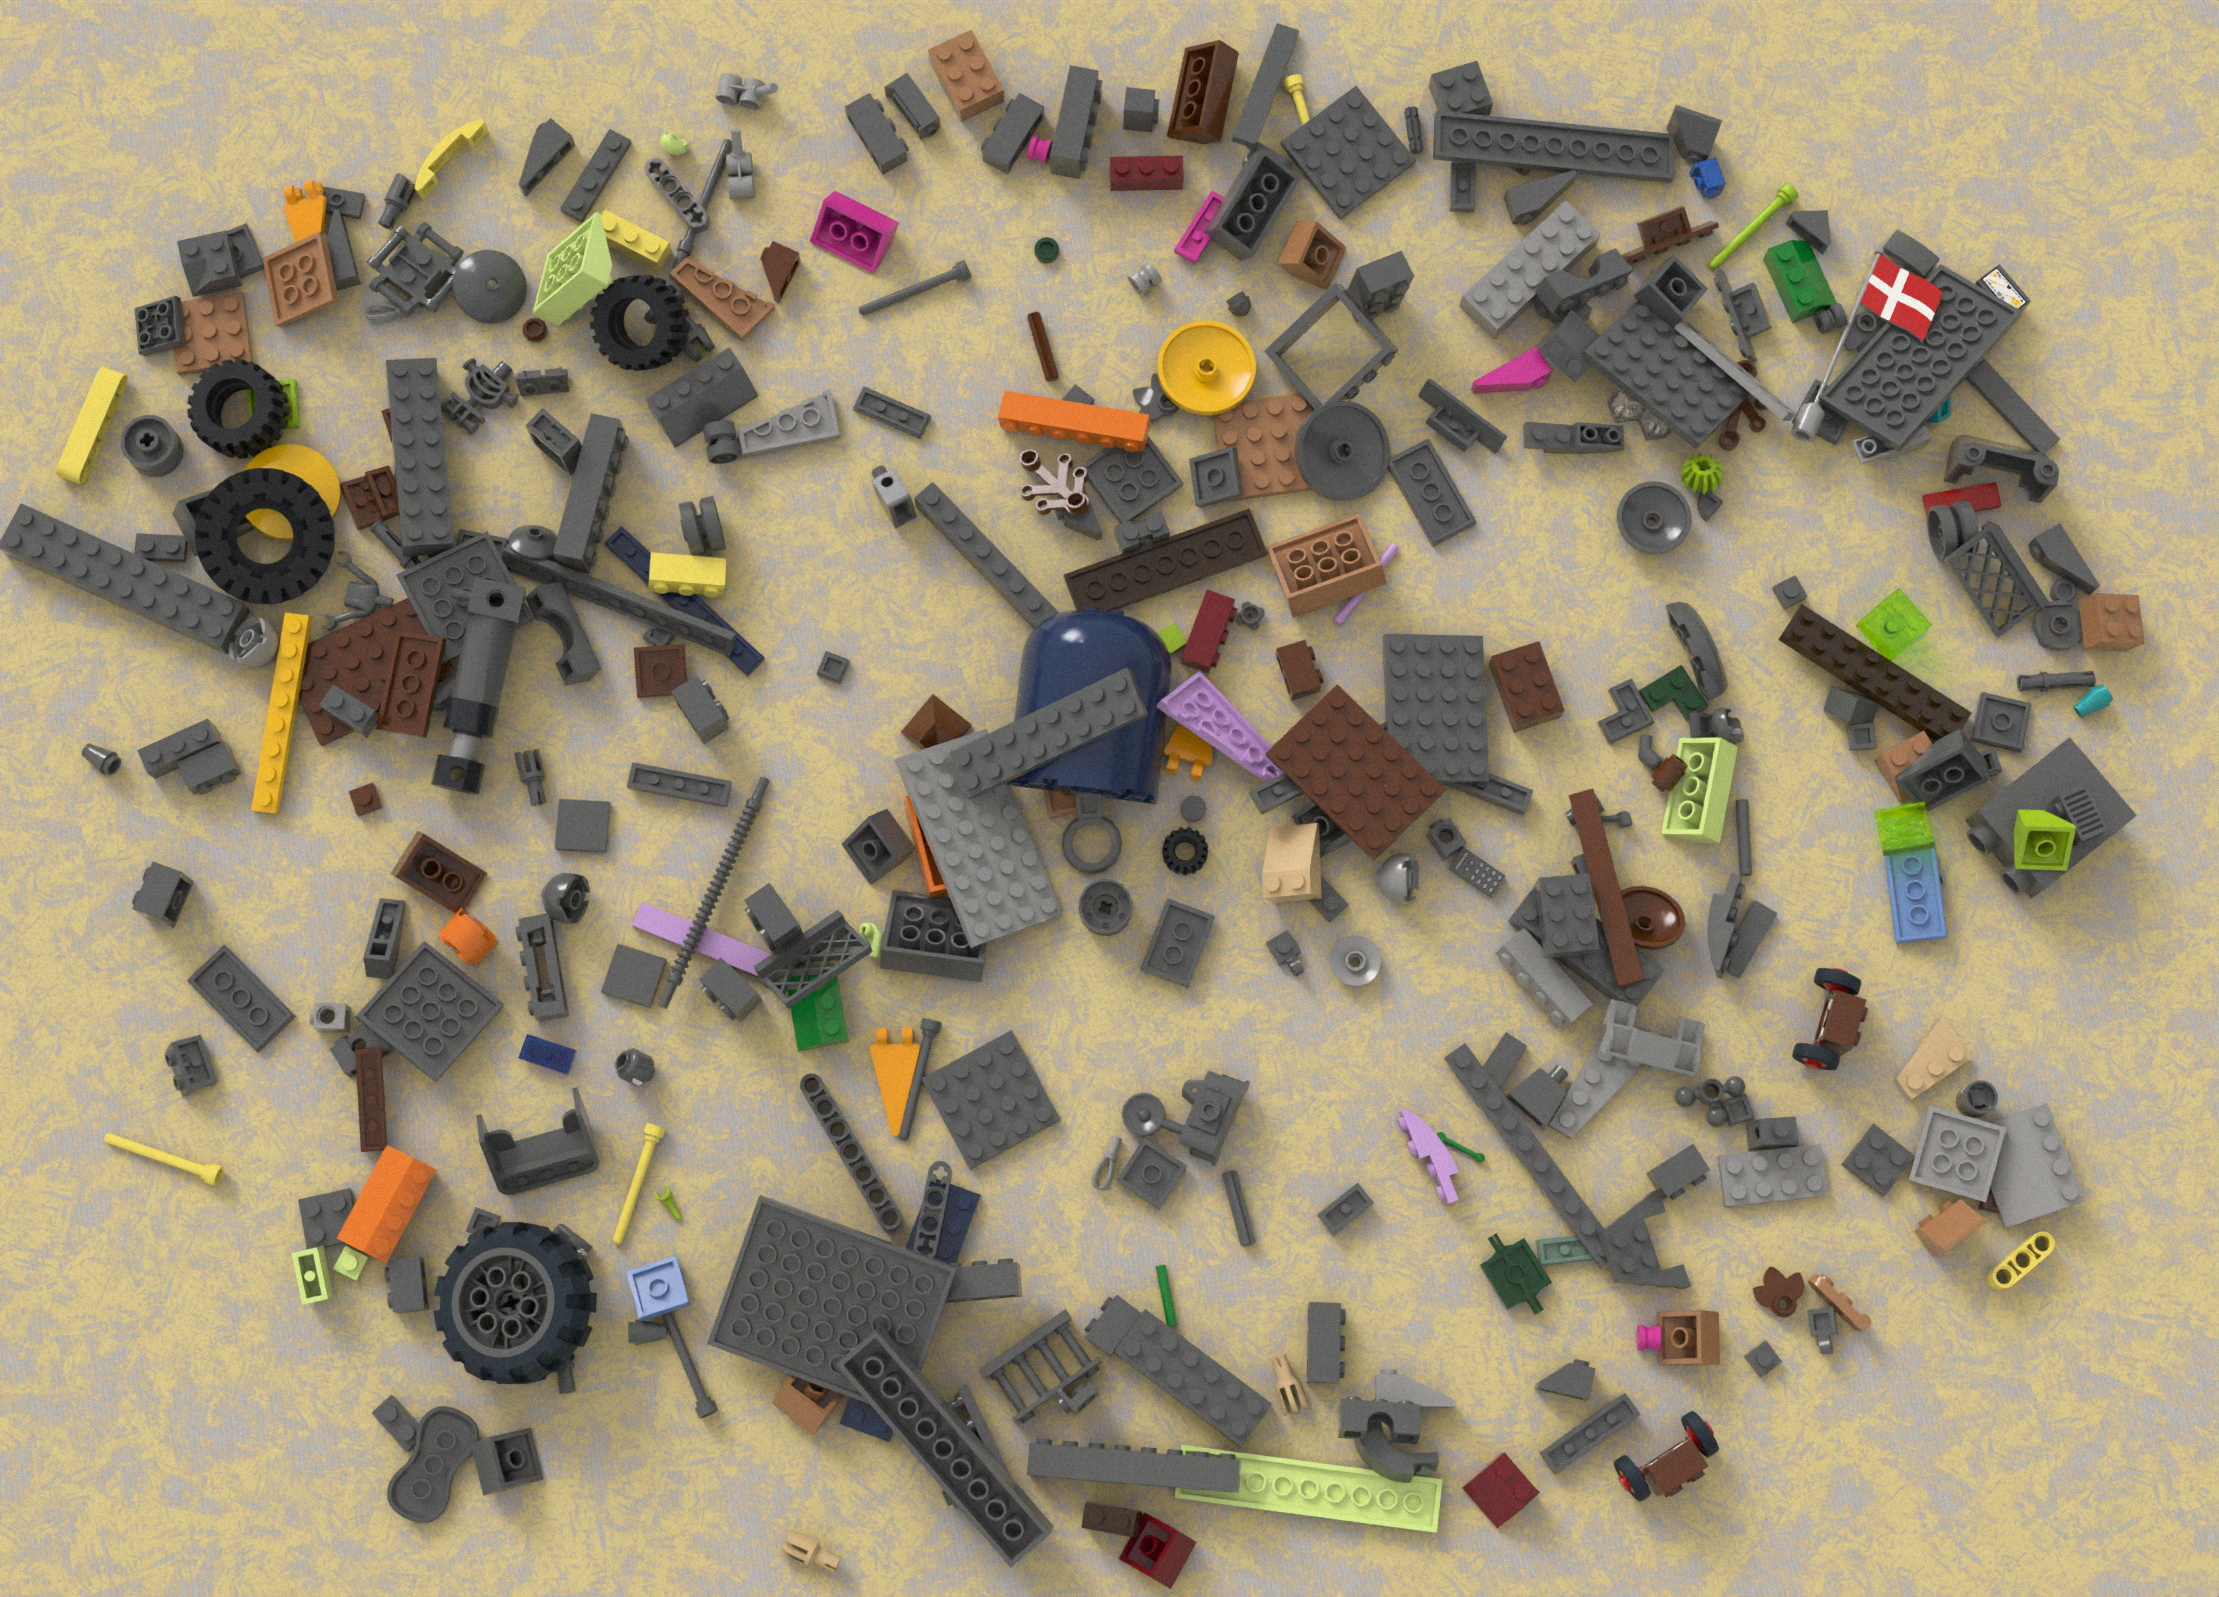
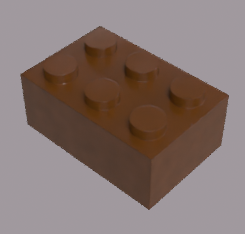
M1540 641L1491 657L1489 666L1513 733L1561 718L1565 710Z

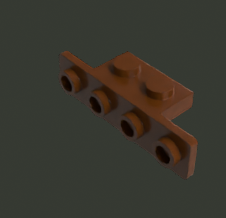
M1680 206L1638 222L1637 225L1644 246L1624 253L1622 256L1625 260H1632V263L1640 262L1646 259L1647 254L1653 252L1654 254H1661L1668 251V246L1674 244L1677 246L1690 243V238L1699 236V238L1713 234V229L1719 228L1718 222L1709 221L1691 228L1685 207Z

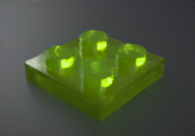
M1925 802L1874 810L1883 856L1935 848Z

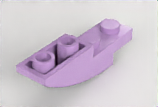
M1408 1109L1401 1110L1399 1113L1400 1118H1397L1402 1133L1406 1132L1410 1140L1407 1142L1410 1155L1412 1157L1416 1156L1417 1161L1428 1158L1429 1162L1426 1163V1167L1430 1177L1435 1176L1438 1186L1435 1189L1440 1202L1445 1201L1446 1206L1456 1203L1459 1199L1450 1177L1456 1175L1459 1171L1446 1146L1437 1134L1417 1115Z

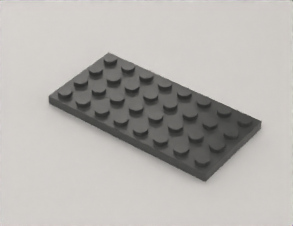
M1941 264L1926 279L1943 292V296L1924 342L1922 343L1908 331L1887 322L1819 396V403L1898 451H1901L2020 319L2022 313L2021 310Z

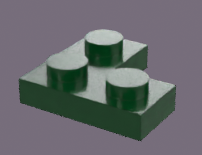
M1682 665L1639 690L1643 701L1651 713L1673 701L1685 720L1688 721L1689 713L1695 711L1702 712L1709 707Z

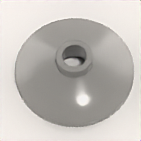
M1348 936L1334 946L1330 956V966L1335 977L1342 983L1349 986H1363L1377 976L1381 967V956L1376 945L1369 939L1362 936ZM1353 958L1358 959L1359 966L1353 967L1350 964V960Z

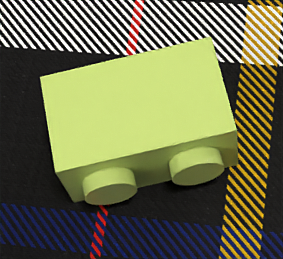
M324 1246L291 1253L302 1305L334 1297Z

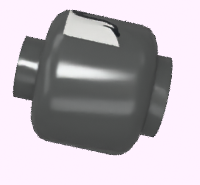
M635 1048L623 1051L616 1059L615 1068L617 1069L618 1077L635 1086L643 1085L654 1076L655 1069L652 1057Z

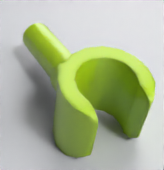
M663 1185L667 1190V1194L664 1197H660L655 1190V1197L660 1202L665 1203L677 1221L682 1216L673 1204L671 1190L666 1185Z

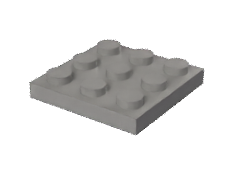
M1929 1106L1909 1181L1986 1203L2006 1127Z

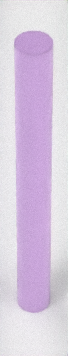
M1391 543L1380 557L1383 570L1399 550V547L1394 543ZM1366 592L1350 597L1333 621L1341 626Z

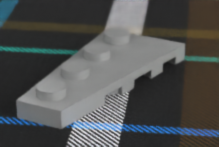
M831 389L822 392L823 394L815 398H808L793 408L784 409L771 418L762 419L738 430L743 457L840 438Z
M1601 1037L1597 1040L1548 1125L1570 1139L1644 1065L1641 1063L1640 1067L1625 1062L1626 1059L1603 1053L1599 1050L1603 1040Z

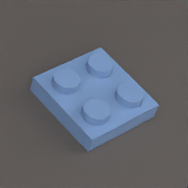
M676 1255L626 1271L640 1322L691 1305Z

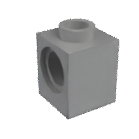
M315 1003L314 1010L310 1012V1024L318 1032L349 1033L351 1007L346 1003ZM329 1012H334L335 1019L333 1022L325 1024V1015Z

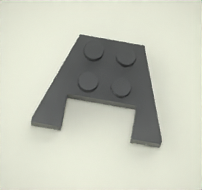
M1659 1190L1647 1194L1645 1198L1634 1204L1631 1209L1598 1232L1614 1283L1639 1286L1653 1285L1661 1288L1675 1287L1677 1289L1691 1287L1684 1264L1661 1270L1644 1218L1666 1212Z

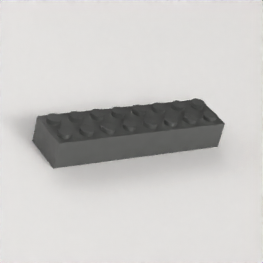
M437 359L386 360V381L402 557L438 555L453 548L454 539Z

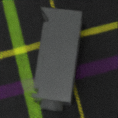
M905 73L884 87L886 97L893 98L894 103L916 133H919L920 140L937 133L941 127L940 117L908 73Z

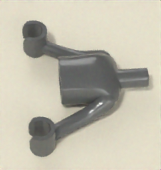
M340 551L338 554L346 556L347 560L344 563L336 562L337 565L347 568L357 578L367 584L349 582L344 605L345 607L359 610L349 611L336 616L325 614L324 617L331 619L332 623L330 626H321L328 631L334 630L338 622L371 615L377 605L391 607L394 601L393 598L380 596L378 583L354 565L351 556L344 551Z

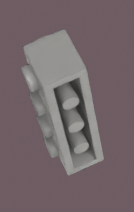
M1525 928L1520 930L1495 953L1499 957L1500 963L1510 969L1516 976L1517 982L1521 986L1526 987L1533 995L1534 1001L1539 1006H1542L1550 1014L1551 1020L1563 1030L1593 1005L1552 958L1544 959L1543 948Z

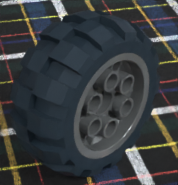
M501 1222L499 1226H486L470 1234L467 1239L468 1243L465 1246L457 1245L447 1258L445 1264L449 1266V1269L445 1276H438L434 1296H440V1310H434L433 1313L436 1330L443 1331L446 1337L443 1347L454 1362H462L467 1373L481 1380L497 1382V1384H530L545 1380L547 1375L553 1372L562 1371L574 1360L575 1355L573 1353L577 1347L585 1346L592 1331V1327L588 1326L590 1312L596 1313L597 1293H593L590 1290L589 1281L593 1280V1274L587 1260L579 1258L576 1254L577 1246L563 1234H556L550 1231L549 1227L536 1224ZM521 1261L518 1272L514 1274L515 1262ZM502 1271L504 1278L499 1284L497 1282V1274ZM525 1275L528 1278V1285L526 1288L522 1281V1278ZM545 1285L547 1294L538 1295L534 1291ZM485 1293H486V1295H487V1300H486V1302L484 1303V1297H485ZM516 1299H520V1302L516 1304V1308L509 1307L516 1302ZM535 1303L536 1309L533 1313L529 1310V1307ZM492 1316L494 1319V1326L490 1330L487 1323L489 1318ZM533 1320L541 1325L537 1332L528 1323L529 1321ZM518 1323L519 1330L514 1334L512 1327ZM502 1332L505 1335V1343L500 1341Z

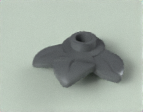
M1862 312L1857 314L1844 342L1845 349L1848 351L1857 348L1860 353L1884 325L1877 323L1875 316L1871 313ZM1861 322L1867 324L1866 329L1861 326Z
M1156 373L1152 375L1151 387H1141L1133 390L1135 401L1142 406L1139 413L1149 414L1150 421L1156 420L1162 415L1171 416L1179 409L1163 392ZM1169 401L1172 403V406L1166 408L1163 406V403Z

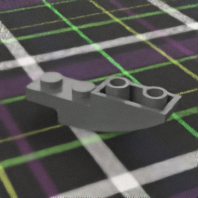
M1525 422L1523 424L1524 448L1542 449L1544 453L1591 454L1624 450V431L1621 425L1576 422L1574 425Z
M1735 873L1730 875L1724 896L1713 893L1708 915L1707 935L1710 957L1716 976L1721 979L1724 971L1728 972L1730 969L1732 957L1729 956L1732 948H1737L1740 938L1736 925L1733 923L1738 912V908H1736L1738 899L1742 900L1746 885H1743L1741 875Z

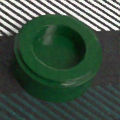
M1044 237L1036 242L1035 256L1040 262L1051 263L1057 259L1059 246L1054 239Z

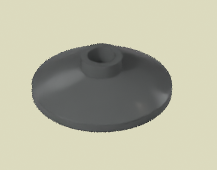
M524 525L511 532L509 546L521 557L533 560L546 559L553 556L557 535L550 529L542 526Z

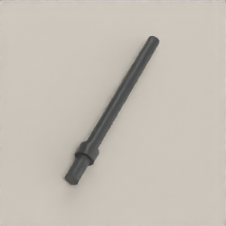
M729 139L723 140L700 197L699 203L705 210L726 162V154H729L732 147V141ZM694 212L693 217L695 221L701 223L702 218H699ZM688 227L684 239L679 242L677 247L678 254L672 269L678 266L687 256L691 255L694 247L692 243L697 232H694L690 227Z

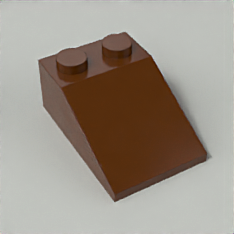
M417 831L390 874L456 914L460 908H466L487 875V872L424 833Z

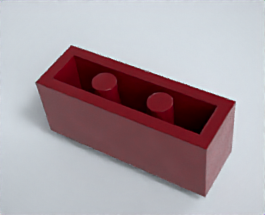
M1183 155L1110 157V191L1183 190Z
M1208 589L1206 590L1181 657V664L1208 674L1211 667H1217L1221 656L1220 653H1217L1219 645H1225L1229 631L1225 629L1228 621L1233 623L1238 608L1234 607L1235 599Z

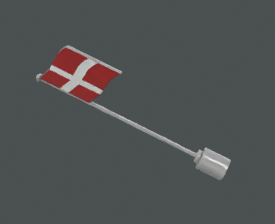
M1880 249L1874 252L1876 256L1814 403L1803 404L1797 415L1791 434L1800 441L1813 442L1825 415L1822 407L1818 405L1820 402L1819 396L1825 390L1860 304L1879 318L1908 331L1922 343L1927 335L1943 292L1929 281L1898 267L1884 257V253Z

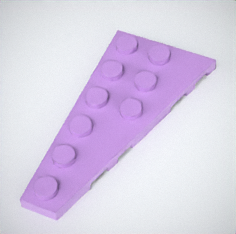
M1200 671L1160 700L1156 705L1158 709L1264 782H1268L1283 774L1265 756L1266 752L1271 748L1269 743Z

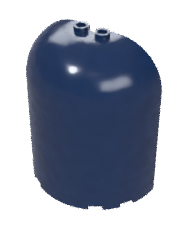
M1085 606L1084 610L1061 612L1048 617L1034 628L1023 648L1014 721L1125 668H1130L1148 716L1007 782L1006 785L1048 791H1058L1059 789L1106 795V798L1157 804L1167 714L1158 709L1156 705L1169 694L1172 673L1171 658L1165 642L1149 625L1135 618L1124 616V611L1121 610L1101 612L1099 611L1100 608Z

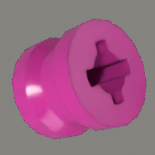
M1033 135L1028 148L1027 159H1039L1041 163L1046 164L1051 153L1053 141L1048 139L1043 141L1038 136Z
M1644 1325L1637 1326L1636 1343L1638 1351H1644L1646 1348L1660 1351V1325H1653L1651 1328H1647Z

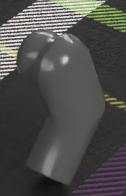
M1640 735L1639 760L1649 769L1656 770L1663 762V758L1652 750L1653 737L1650 735Z

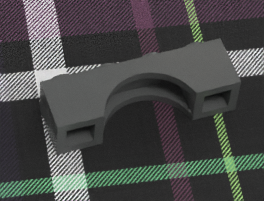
M1615 248L1597 256L1588 270L1590 278H1577L1561 270L1544 277L1535 292L1552 314L1561 310L1565 312L1578 303L1585 304L1595 296L1602 297L1612 289H1621L1627 284V278L1633 270Z
M557 582L537 586L525 599L535 620L549 624L562 639L563 655L555 664L565 686L590 681L601 670V667L562 583Z

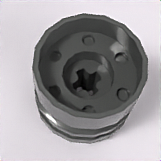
M1100 879L1092 882L1084 889L1079 900V914L1082 923L1089 931L1100 936H1111L1122 931L1127 926L1132 914V900L1128 890L1121 883L1111 879ZM1102 903H1105L1106 906H1112L1109 915L1105 912H1099Z

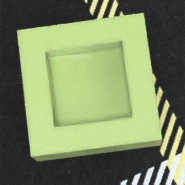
M345 1246L333 1269L358 1281L370 1257Z

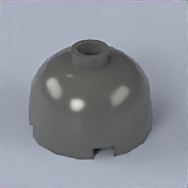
M561 873L552 877L542 890L541 896L545 912L553 920L561 923L579 922L584 916L589 901H584L585 892L590 893L588 880L582 875L573 873Z

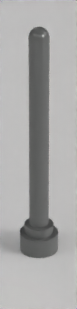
M965 260L955 263L956 266L952 267V270L860 306L859 313L861 315L869 314L954 279L957 281L962 280V282L971 278Z
M922 1018L920 1029H922L923 1040L899 1133V1138L902 1141H906L909 1138L933 1038H936L937 1033L941 1031L942 1023L935 1020Z
M672 1312L663 1314L662 1317L696 1396V1413L699 1419L707 1417L718 1411L715 1400H711L710 1396L707 1397Z

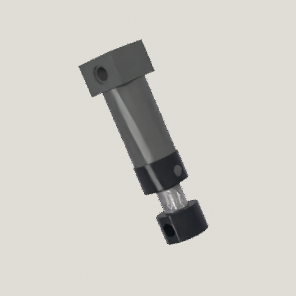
M475 577L472 592L457 588L452 589V598L469 601L467 610L468 622L451 697L447 705L446 718L443 723V728L451 730L454 736L449 755H437L431 782L433 786L479 795L485 765L476 762L475 759L480 740L482 738L492 739L494 735V726L499 713L498 707L516 628H519L525 601L526 589L524 587ZM494 598H500L504 601L500 607L490 605L491 600ZM456 769H462L465 771V776L462 780L456 781L451 778L452 772Z

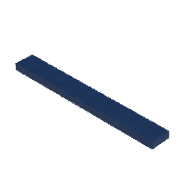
M621 526L604 544L648 585L651 553ZM676 592L657 593L673 609L734 632V650L730 656L723 655L747 677L765 660L762 654L696 594L685 596Z

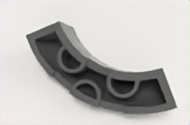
M1676 602L1666 605L1670 627L1674 630L1682 645L1687 646L1690 655L1694 658L1690 660L1698 690L1708 701L1720 696L1727 689L1728 682L1719 652L1707 626L1698 612L1688 603Z

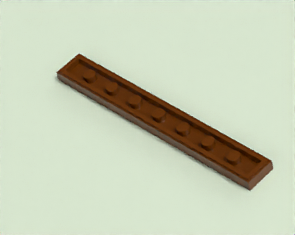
M1594 789L1571 794L1569 799L1588 872L1590 873L1618 986L1622 988L1644 982Z

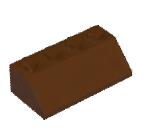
M1221 40L1185 48L1167 137L1199 144L1221 141L1237 66L1238 51Z

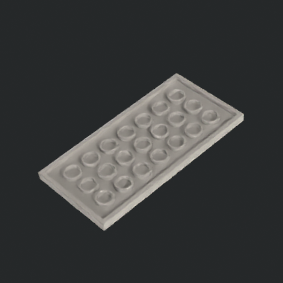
M987 729L899 757L895 760L971 949L1063 915L1010 785L1005 783L971 800L965 797L950 752L989 734Z

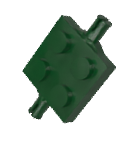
M1497 1233L1493 1237H1489L1488 1240L1496 1252L1489 1260L1479 1266L1506 1310L1526 1301L1534 1315L1544 1310L1536 1295L1542 1288L1552 1282L1525 1238L1513 1245L1504 1246Z

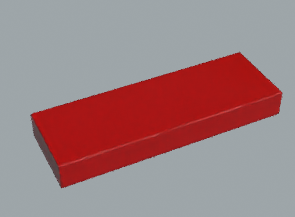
M1996 482L1922 496L1926 516L1931 506L1945 504L1950 507L1953 502L1962 500L1969 501L1974 512L1996 509L2002 506Z

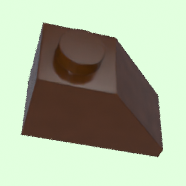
M772 241L770 247H765L760 260L762 261L774 300L780 303L801 260L799 252Z

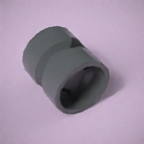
M719 420L704 425L703 432L705 442L709 444L706 450L710 463L724 464L739 459L738 443L734 441L737 436L733 421Z
M1981 1080L1963 1087L1956 1096L1958 1110L1963 1115L1971 1118H1977L1992 1111L1998 1102V1094L1995 1087L1991 1083Z

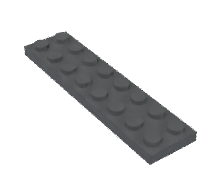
M1125 668L950 752L965 797L971 800L1148 716L1131 669Z

